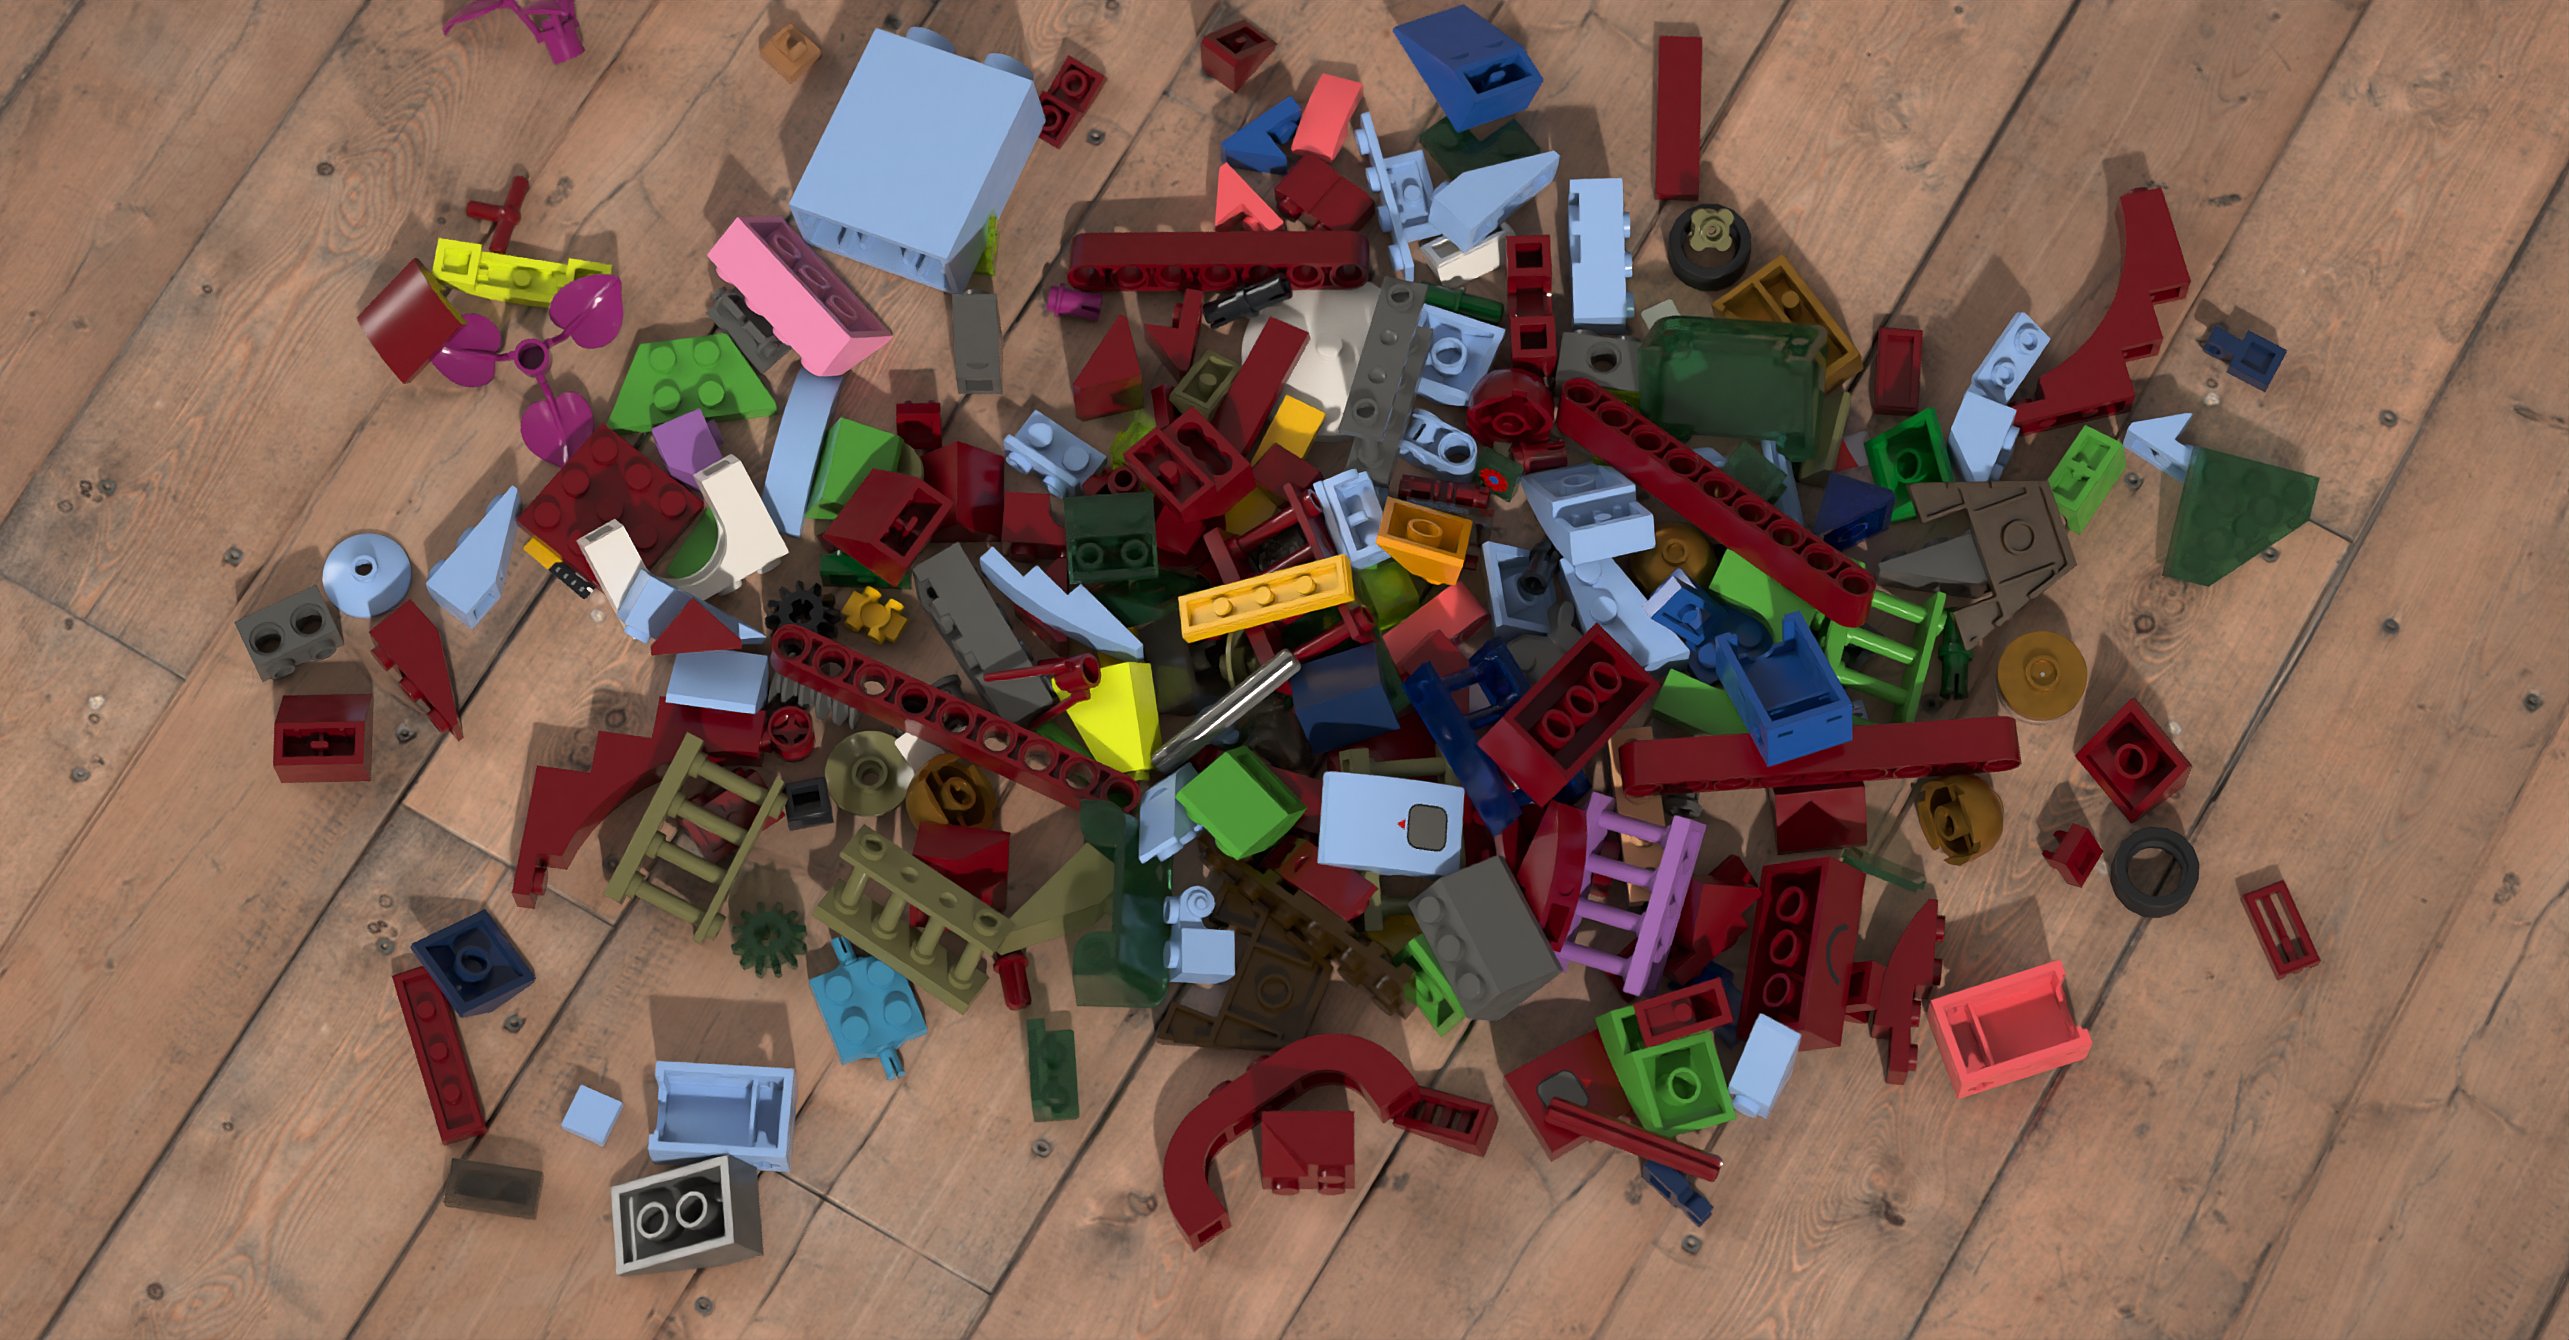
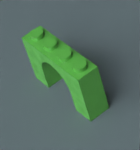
M1729 549L1726 550L1708 588L1709 595L1717 602L1760 622L1769 632L1774 644L1782 642V619L1785 618L1786 614L1800 611L1810 630L1818 633L1827 617ZM1672 668L1670 669L1652 707L1653 718L1696 737L1749 733L1726 690L1717 689Z

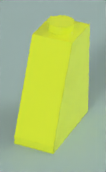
M1126 662L1100 668L1101 682L1097 687L1089 689L1091 699L1079 702L1066 711L1097 762L1130 776L1137 783L1150 781V773L1158 771L1151 760V755L1163 746L1151 664ZM1054 678L1051 679L1052 687L1060 701L1071 695L1067 691H1061L1057 687Z

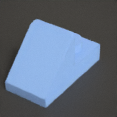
M2184 413L2132 422L2127 429L2123 446L2197 493L2205 482L2212 463L2206 460V456L2198 448L2189 444L2182 445L2179 443L2189 427L2193 414Z

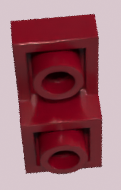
M1068 55L1048 91L1043 90L1039 96L1046 122L1038 138L1060 149L1089 110L1108 78Z

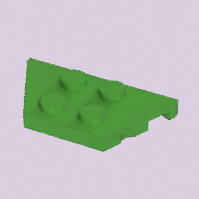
M723 333L639 344L607 427L617 435L650 432L654 427L699 408L706 422L714 419L715 423L778 415L776 402L728 334Z

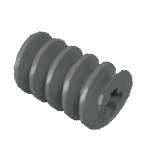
M791 652L788 657H796V653ZM830 663L824 664L821 668L822 672L826 675H830ZM778 672L774 675L768 695V703L770 705L774 704L781 696L782 707L794 706L798 701V707L806 711L807 714L815 706V715L819 720L826 719L832 711L834 724L840 726L849 716L850 728L852 730L857 728L863 712L786 678ZM863 684L861 687L867 693V688Z

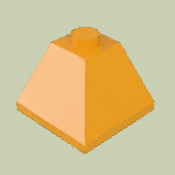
M1387 496L1375 543L1411 574L1421 576L1422 579L1431 584L1442 585L1445 583L1455 586L1465 560L1473 521Z

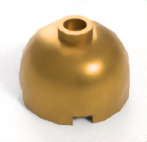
M1668 522L1654 526L1656 548L1631 553L1628 578L1647 600L1650 599L1651 593L1677 568L1683 569L1709 594L1708 588L1717 571V558L1711 542L1700 530L1684 523Z
M953 753L938 754L924 764L912 777L906 793V810L916 829H919L920 821L988 829L992 826L995 820L992 819V811L997 808V797L992 784L981 769L974 764L967 768L964 764L956 761L961 756Z
M1957 772L1933 779L1922 786L1921 791L1926 790L1925 800L1918 802L1917 809L1921 829L1928 844L1934 851L1941 846L1945 854L1949 856V858L1944 859L1945 862L1950 865L1961 866L1976 860L1994 848L2003 832L2004 806L2000 796L1988 783L1976 775Z

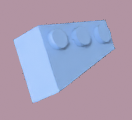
M1570 179L1567 205V233L1572 333L1575 330L1583 329L1593 331L1598 335L1625 334L1626 318H1634V293L1626 292L1625 278H1632V253L1625 252L1624 238H1630L1629 211L1623 212V179Z
M1565 558L1559 560L1560 571L1558 572V580L1566 601L1574 603V622L1582 635L1597 622L1655 680L1668 676L1671 668L1678 672L1687 669L1690 650L1675 632L1650 619L1642 608L1648 600L1612 558L1574 566Z

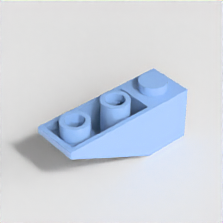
M513 485L504 495L498 494L493 498L486 509V516L476 527L471 526L463 532L457 542V549L447 560L441 559L429 572L426 586L431 599L470 629H473L500 599L518 528L516 519L521 515L523 507L518 489Z
M1190 761L1141 794L1139 859L1142 864L1157 855L1161 862L1182 849L1184 844L1195 838L1197 833L1205 829L1203 825L1196 824L1188 818L1185 807L1175 798V795L1198 775Z

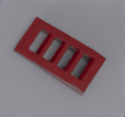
M1418 1085L1420 1097L1422 1100L1427 1101L1420 1121L1413 1118L1421 1099L1394 1117L1393 1125L1397 1128L1480 1157L1485 1156L1499 1120L1491 1104ZM1438 1106H1441L1444 1109L1438 1124L1434 1125L1432 1124ZM1456 1112L1462 1114L1456 1130L1450 1129ZM1474 1119H1476L1475 1122H1474V1125H1473V1127H1472V1130H1471V1132H1470V1134H1469V1131H1470V1129H1471L1472 1123H1473Z

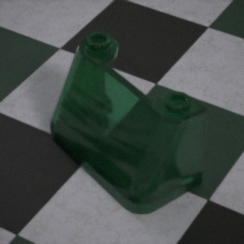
M1672 315L1660 318L1653 324L1638 347L1640 414L1683 444L1690 441L1693 435L1775 441V450L1788 461L1802 462L1814 459L1820 446L1828 350L1827 330L1819 325L1685 315Z
M1081 799L1080 826L1081 832L1084 835L1083 846L1088 842L1114 863L1112 931L1089 932L1082 936L1075 945L1073 981L1077 1006L1154 1007L1163 1001L1169 987V968L1164 966L1163 951L1166 941H1169L1171 936V924L1164 922L1163 905L1166 896H1172L1174 854L1162 862L1155 855L1142 864L1139 859L1140 819L1113 802Z

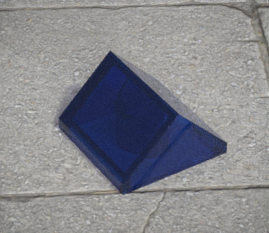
M1831 472L1812 533L1839 552H1843L1889 529L1896 496L1891 489Z

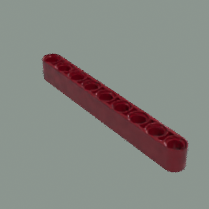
M1579 377L1569 379L1563 384L1555 423L1557 428L1835 623L1849 628L1865 624L1868 620L1877 583L1871 573L1595 382Z
M787 624L778 628L773 634L770 661L774 670L780 675L950 753L961 756V758L1115 827L1125 826L1136 816L1141 791L1136 780L1130 776L802 626ZM786 644H794L801 648L802 653L796 657H788L782 654L779 649ZM832 662L841 666L843 672L836 676H830L822 672L820 667ZM874 681L881 684L884 691L872 695L866 693L861 686L866 682ZM908 700H916L924 705L925 710L915 714L909 713L903 708L902 704ZM948 719H959L965 724L966 729L961 732H951L945 728L943 723ZM997 737L1005 741L1007 748L1002 751H993L985 745L984 741ZM1031 756H1039L1046 760L1048 767L1042 770H1035L1029 767L1025 760ZM1071 775H1081L1087 779L1089 786L1082 789L1073 788L1066 779ZM1116 793L1123 794L1130 801V805L1122 808L1115 807L1109 802L1107 797Z
M2008 716L1852 726V741L1769 767L1766 765L1749 733L1640 740L1625 743L1618 748L1623 793L1633 797L1934 777L1957 772L1964 774L1993 773L2012 770L2022 764L2016 719Z

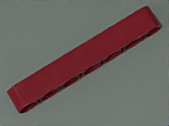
M1356 231L1081 233L1074 236L1069 243L1067 281L1073 288L1087 292L1186 291V288L1200 291H1236V287L1244 283L1252 285L1282 272L1285 274V278H1288L1292 290H1351L1364 286L1368 281L1370 243L1367 237Z

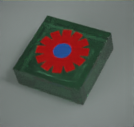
M1485 447L1478 457L1472 482L1478 486L1489 487V492L1510 503L1518 491L1524 467L1489 447Z

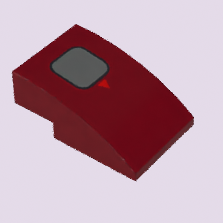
M1598 1029L1575 1038L1504 1076V1089L1551 1162L1586 1141L1589 1144L1596 1141L1548 1123L1545 1120L1548 1105L1553 1097H1560L1625 1122L1637 1117L1612 1067Z

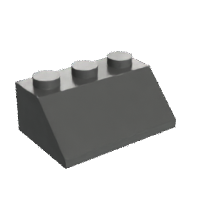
M1497 855L1444 876L1408 903L1468 1019L1499 1021L1564 971L1503 856Z

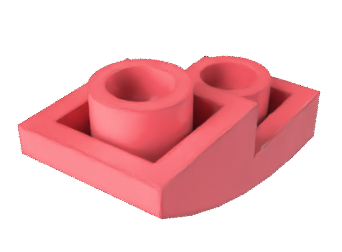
M1323 73L1304 110L1291 146V153L1303 156L1308 151L1323 161L1332 163L1348 136V121L1363 97V83Z

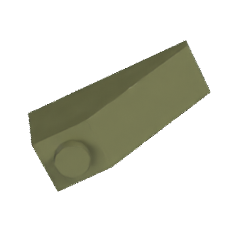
M1087 842L1009 918L1016 923V926L996 952L1004 955L1094 926L1105 914L1110 917L1113 916L1127 898L1124 890L1129 875Z

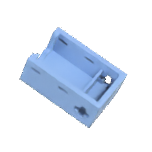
M656 1061L655 1078L659 1086L658 1117L656 1130H654V1134H649L648 1152L653 1164L688 1166L729 1155L757 1167V1170L791 1172L798 1081L794 1069Z

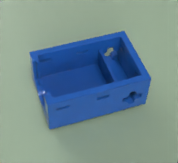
M1800 611L1785 615V618L1782 619V642L1773 644L1767 653L1759 657L1751 658L1747 653L1738 655V637L1736 634L1731 635L1728 632L1715 636L1716 674L1768 767L1852 741V702Z

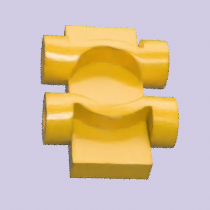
M866 586L862 594L853 591L840 612L846 618L843 624L856 633L863 627L868 632L867 638L878 645H882L885 639L895 644L908 623V619L900 615L904 606L891 598L885 607L877 603L881 594L869 586Z

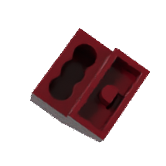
M1193 406L1163 431L1156 426L1123 453L1126 466L1184 524L1224 515L1256 488L1251 464Z

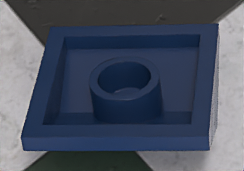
M486 909L412 943L410 947L461 1018L493 1012L532 985L536 979Z

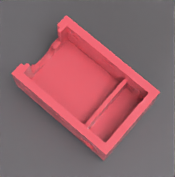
M2060 959L1931 1000L1926 1017L1957 1099L2087 1058L2092 1041L2087 1028L2082 1030L2081 1026L2076 1027L2070 1015L2066 995L2062 987L2066 973Z

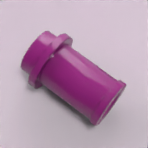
M1060 283V287L1051 285L1046 311L1054 312V317H1059V314H1065L1098 322L1103 295L1067 289L1064 283Z

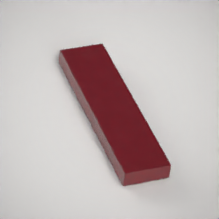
M1659 35L1655 200L1698 201L1703 37Z
M424 966L392 975L443 1145L447 1146L487 1133V1126L447 998Z

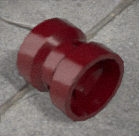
M787 706L773 713L767 728L770 740L773 743V751L777 757L791 763L800 762L808 758L815 748L816 739L812 721L807 712L799 707Z

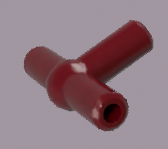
M523 176L513 177L503 206L473 200L467 203L466 215L468 217L497 222L489 246L491 253L506 254L514 227L521 221L520 210L529 186V181Z

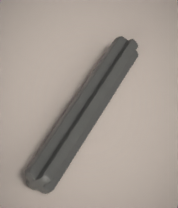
M1287 648L1282 649L1151 755V760L1157 770L1164 775H1170L1297 673L1301 668L1297 657Z

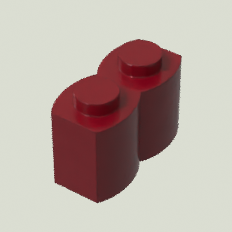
M1308 151L1274 188L1275 201L1277 202L1276 208L1280 214L1293 223L1299 220L1311 228L1309 231L1359 232L1375 214V202L1366 192L1353 182L1340 176L1326 162Z

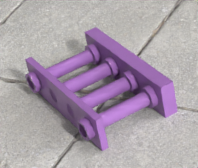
M1592 792L1591 799L1583 807L1587 816V850L1579 900L1561 952L1554 951L1564 970L1563 973H1566L1570 960L1623 976L1625 982L1624 992L1648 999L1657 996L1707 825L1674 815L1672 824L1667 827L1613 812L1617 799ZM1608 829L1662 845L1664 853L1659 868L1651 871L1600 856ZM1594 873L1648 888L1651 897L1646 912L1639 915L1588 900ZM1582 917L1635 932L1638 941L1633 956L1626 959L1576 944L1575 940Z

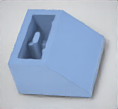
M1966 391L1951 427L1946 446L1955 482L2000 480L2003 469H2006L2009 464L2020 428L2013 426L2017 412L2016 409Z

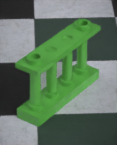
M1849 558L1865 569V563ZM1875 590L1871 607L1917 623L1911 647L1860 627H1843L1827 616L1819 633H1816L1815 639L1841 685L1895 704L1891 723L1914 722L1935 638L1943 630L1947 619V611L1943 610L1947 594L1940 591L1922 602L1920 606L1880 590ZM1851 643L1905 663L1901 686H1895L1845 667V662L1841 661L1844 646ZM1852 714V726L1877 725V723Z

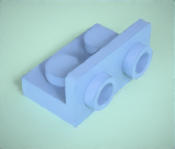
M2016 313L1984 361L1971 378L1972 384L1967 391L2006 405L2051 338L2026 313Z
M1037 410L1032 413L1014 437L1008 434L1003 441L1005 456L1007 457L1006 461L1013 469L1023 475H1027L1030 472L1042 480V486L1050 494L1059 499H1063L1066 496L1075 503L1082 497V484L1091 475H1099L1107 464V457Z

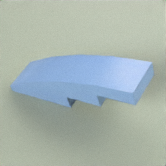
M994 547L990 548L980 557L981 574L1014 603L1054 630L1096 651L1126 662L1140 663L1144 660L1143 644L1082 584L1067 595L1037 565L1023 577Z

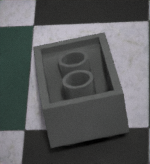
M724 1155L611 1187L616 1270L618 1276L625 1277L725 1266L764 1255L757 1167L732 1156Z

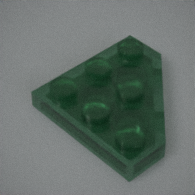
M2193 446L2162 576L2206 587L2216 583L2310 520L2320 477L2204 447Z

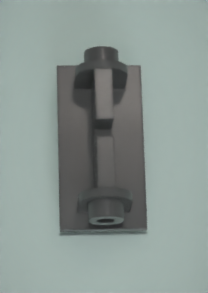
M736 286L729 291L725 287H721L712 295V300L715 304L706 314L724 333L728 334L736 347L763 375L793 347L781 342L772 331L773 326L766 318L753 312L745 304V296Z

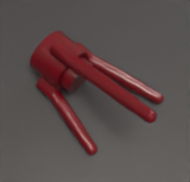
M1083 653L1073 657L1043 659L1038 661V666L986 673L983 679L985 682L1054 674L1057 687L1061 691L1071 693V695L1030 722L1028 729L1034 731L1073 705L1091 699L1089 689L1097 687L1101 682L1100 665L1091 653Z

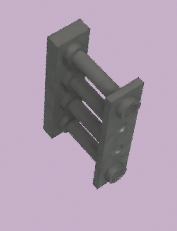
M1386 276L1340 422L1339 434L1355 437L1345 471L1357 469L1358 473L1367 471L1370 473L1374 486L1389 489L1434 335L1432 328L1418 326L1428 293V285Z

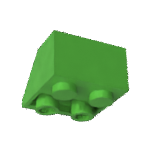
M1246 745L1226 751L1175 795V798L1185 807L1188 818L1196 824L1203 825L1215 837L1217 847L1223 853L1234 857L1236 860L1275 847L1308 809Z

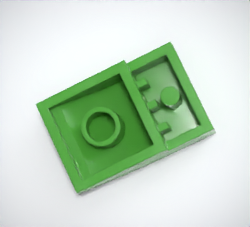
M1633 1005L1595 1017L1612 1067L1631 1107L1645 1129L1671 1138L1737 1119L1710 1031L1646 1048Z

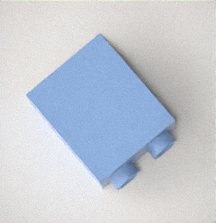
M911 27L905 37L875 28L789 202V207L803 240L809 245L947 293L963 294L1046 122L1031 70L1018 60L999 53L988 54L983 64L955 55V47L950 41L926 28Z

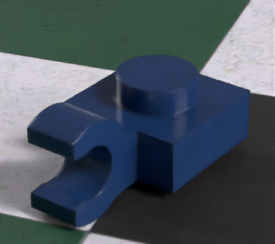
M2215 326L2202 351L2217 359L2230 360L2231 363L2226 371L2227 373L2266 392L2288 350L2249 330L2242 341L2226 330Z

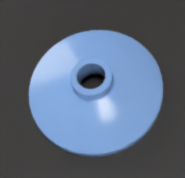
M370 533L352 536L338 544L329 554L322 574L324 590L331 603L341 612L357 618H374L393 610L408 593L412 578L411 565L404 550L392 539ZM368 564L372 566V571L368 575L361 576L357 574L358 568L362 565Z

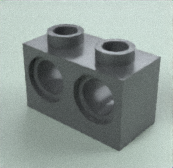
M317 585L234 622L262 682L269 679L279 680L292 674L297 666L310 660H324L333 655L337 650L336 648L344 645ZM318 621L322 623L320 629L313 634L301 632L303 627L309 622ZM271 640L281 642L279 648L274 652H261V648L266 642Z

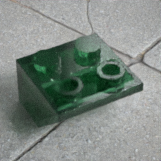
M1152 491L1063 498L1069 584L1159 578Z

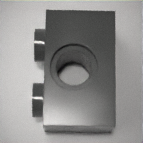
M1580 329L1573 331V333L1563 331L1554 396H1561L1562 386L1567 380L1580 377L1595 382L1629 407L1641 409L1651 344L1642 343L1640 339L1633 336H1619L1614 339L1600 337L1597 333L1590 330ZM1597 361H1607L1614 368L1603 372L1596 370L1592 365Z

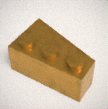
M1783 253L1711 304L1714 318L1717 322L1826 394L1831 393L1863 370L1860 352Z

